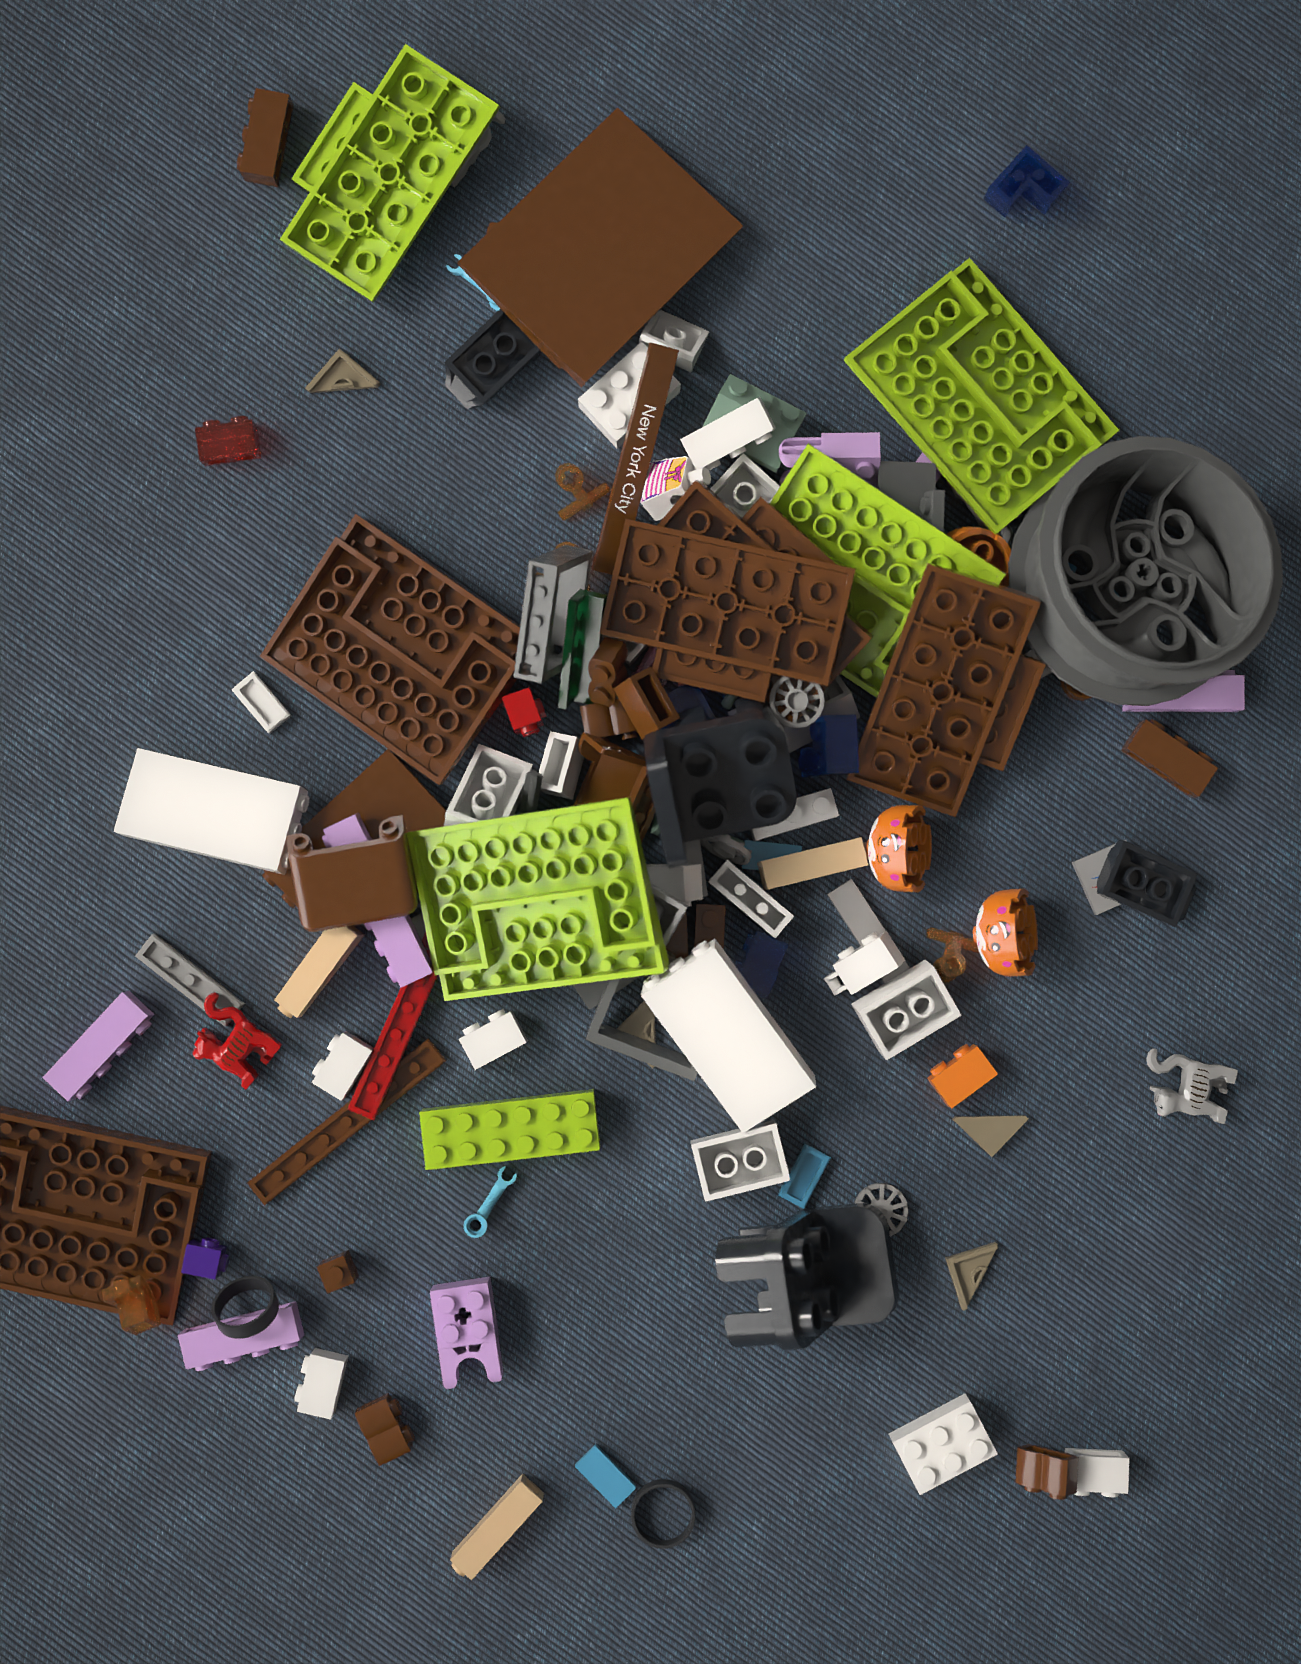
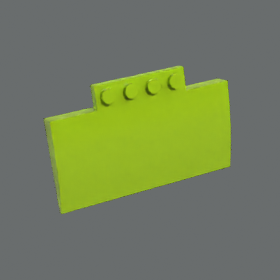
M405 44L373 94L353 82L293 175L292 180L310 193L280 240L286 246L374 303L499 111L500 106Z

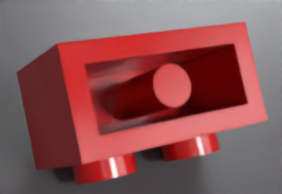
M529 687L502 697L511 725L517 735L522 734L523 737H528L540 732L538 727L544 726L542 718L547 716L540 698L534 699Z

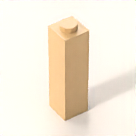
M862 837L760 861L757 865L765 891L867 866L869 856L866 853V842L863 843Z
M524 1474L515 1481L452 1551L451 1565L460 1576L464 1577L466 1575L472 1580L542 1503L544 1493Z

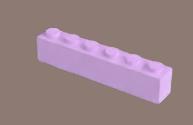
M359 812L323 829L325 835L322 836L326 848L372 840ZM409 915L364 923L368 931L372 929L377 939L374 941L377 952L381 957L385 956L390 965L387 967V971L393 983L398 982L402 988L433 973L432 961Z

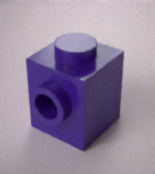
M202 1238V1241L193 1239L187 1243L181 1273L217 1279L222 1272H226L228 1267L229 1255H226L227 1246L219 1245L220 1241L213 1238Z

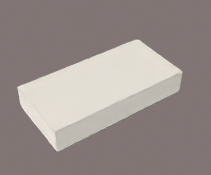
M254 671L231 689L269 734L292 716Z

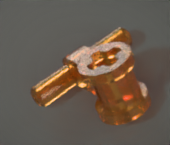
M572 463L561 464L555 472L557 484L565 491L572 492L576 499L558 511L562 521L567 520L581 510L585 512L594 506L593 502L610 492L607 483L603 482L586 493L582 487L583 473ZM566 471L576 473L573 476L574 482L571 484L568 481H562L566 478L564 474Z
M933 927L927 929V938L946 943L943 956L938 958L933 963V966L943 983L951 982L963 974L966 969V960L960 953L961 948L979 953L977 943L972 939L963 937L962 933L953 930L946 932Z

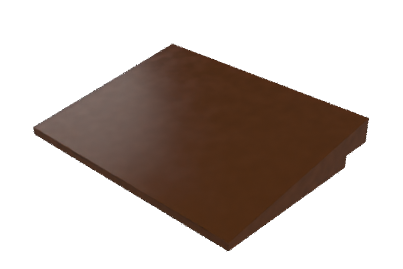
M617 107L470 249L457 264L559 369L563 368L582 388L741 230L743 225Z
M355 514L342 536L334 538L260 657L436 784L442 785L502 702V697L507 695L518 679L514 677L520 625L363 516Z
M0 1106V1289L173 1326L185 1274L181 1273L187 1243L194 1238L212 1151Z

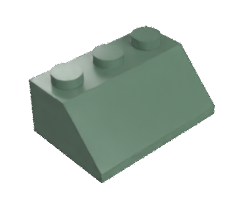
M730 374L721 388L703 427L761 397L776 428L770 431L772 437L758 445L753 440L744 445L747 451L743 453L750 460L776 473L782 463L779 458L780 444L787 438H796L807 413Z

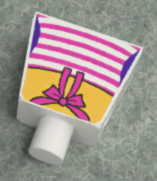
M686 456L652 461L649 465L641 504L655 521L661 520L695 480L700 479L705 485H709L711 483L710 472L706 467L696 470L691 459Z

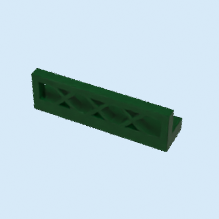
M579 589L568 600L558 708L567 709L573 701L588 705L594 704L588 694V686L592 680L588 672V664L603 640V635L599 634L607 602L606 594Z

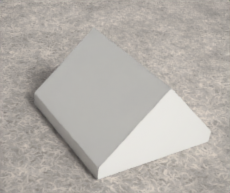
M660 310L648 322L641 333L639 344L643 342L648 348L649 342L679 350L675 366L692 372L709 331Z

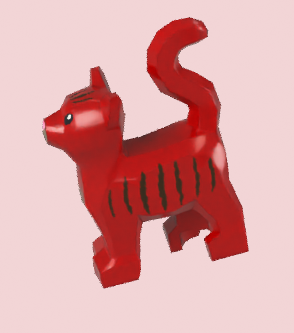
M211 993L204 1002L205 1013L210 1018L219 1021L231 1018L235 1022V1027L223 1044L207 1028L204 1027L201 1031H198L199 1037L195 1042L193 1056L198 1060L212 1059L222 1070L242 1079L241 1086L247 1089L258 1076L256 1070L246 1061L252 1051L257 1052L260 1055V1061L267 1065L282 1044L270 1033L258 1029L254 1023L245 1017L241 1010L233 1006L217 1009L215 1004L219 994Z

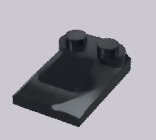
M499 309L444 362L446 367L444 385L466 409L484 406L529 363L536 361L542 351Z
M1118 840L1109 851L1098 877L1097 894L1172 927H1176L1178 921L1184 920L1196 891L1194 882L1198 874L1129 842Z

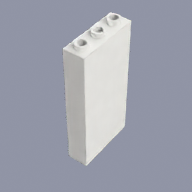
M137 748L114 832L125 837L285 875L287 868H290L286 835L301 833L302 826L300 820L302 813L306 812L308 808L309 796L307 795L308 791L298 785Z
M716 939L709 943L707 941L701 942L694 947L692 954L684 959L679 957L672 961L665 973L660 975L652 974L643 982L641 997L743 1133L816 1087L814 1073Z

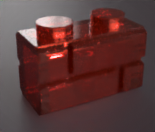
M236 416L231 418V422L222 424L218 420H209L203 422L202 427H195L199 460L204 466L261 458L257 425L252 419L248 420L247 416Z

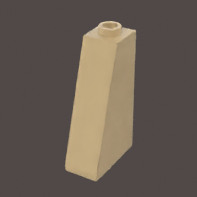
M353 925L324 930L274 1001L279 1004L278 1010L289 1018L293 1016L296 1018L302 1017L365 934Z

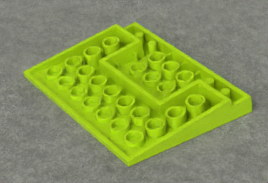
M968 258L953 272L951 270L844 358L845 363L932 463H935L940 473L994 535L1057 484L1059 479L1083 456L1100 448L1119 431L1115 424L971 258Z
M809 443L770 502L838 565L856 569L847 613L874 637L840 674L876 698L927 562L996 584H1000L1006 575Z
M630 797L407 832L434 975L440 976L444 1001L665 973L668 970L670 964Z

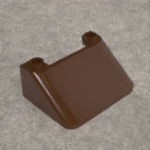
M583 732L578 744V750L585 759L592 762L573 806L630 797L642 844L655 814L645 757L598 736Z
M403 815L390 817L381 822L379 826L380 839L313 850L312 841L305 834L286 835L299 918L305 930L318 932L403 917L414 912L418 904L416 881L407 838L408 829Z

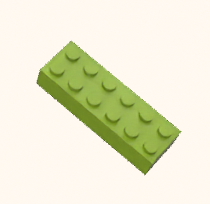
M594 1089L424 1108L419 1112L425 1170L598 1151L601 1147Z

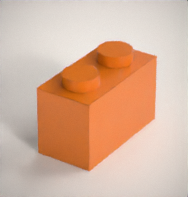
M965 1044L953 1053L955 1058L947 1064L942 1061L930 1070L932 1075L927 1078L945 1104L951 1109L998 1075L978 1046L974 1044L970 1047L968 1044Z

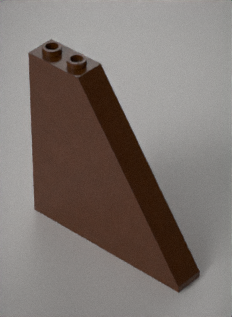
M387 749L301 829V834H305L311 839L313 850L326 848L322 836L325 835L323 829L358 812L371 839L375 840L380 839L379 826L387 818L403 815L408 832L444 826L447 810L391 750ZM287 868L285 875L264 870L263 878L272 887L277 885L284 892L281 897L291 908L296 907L297 901L291 868Z

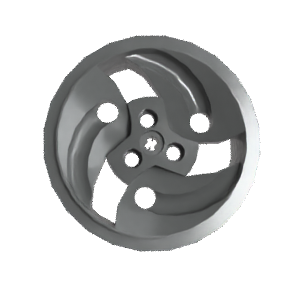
M1137 436L1113 441L1083 456L1059 479L1057 484L1050 488L1029 508L1015 533L1008 562L1009 588L1038 597L1041 601L1026 639L1035 655L1042 662L1046 663V666L1065 683L1087 696L1116 705L1151 706L1178 699L1203 685L1208 679L1214 678L1242 662L1263 640L1277 613L1283 584L1279 541L1271 517L1254 489L1230 465L1203 448L1164 437ZM1128 489L1152 496L1146 508V520L1131 519L1115 524L1123 497ZM1164 523L1183 532L1184 536L1182 539L1171 538L1165 531ZM1130 544L1136 548L1137 553L1131 549ZM1076 553L1083 557L1087 565L1086 575H1078L1070 569L1068 558L1071 554ZM1161 584L1168 589L1169 593L1163 590ZM1084 591L1091 608L1103 621L1090 622L1083 614L1072 594ZM1194 594L1205 613L1206 624L1214 636L1212 642L1183 614ZM1158 625H1165L1169 629L1171 634L1170 645L1163 644L1158 639L1156 633Z

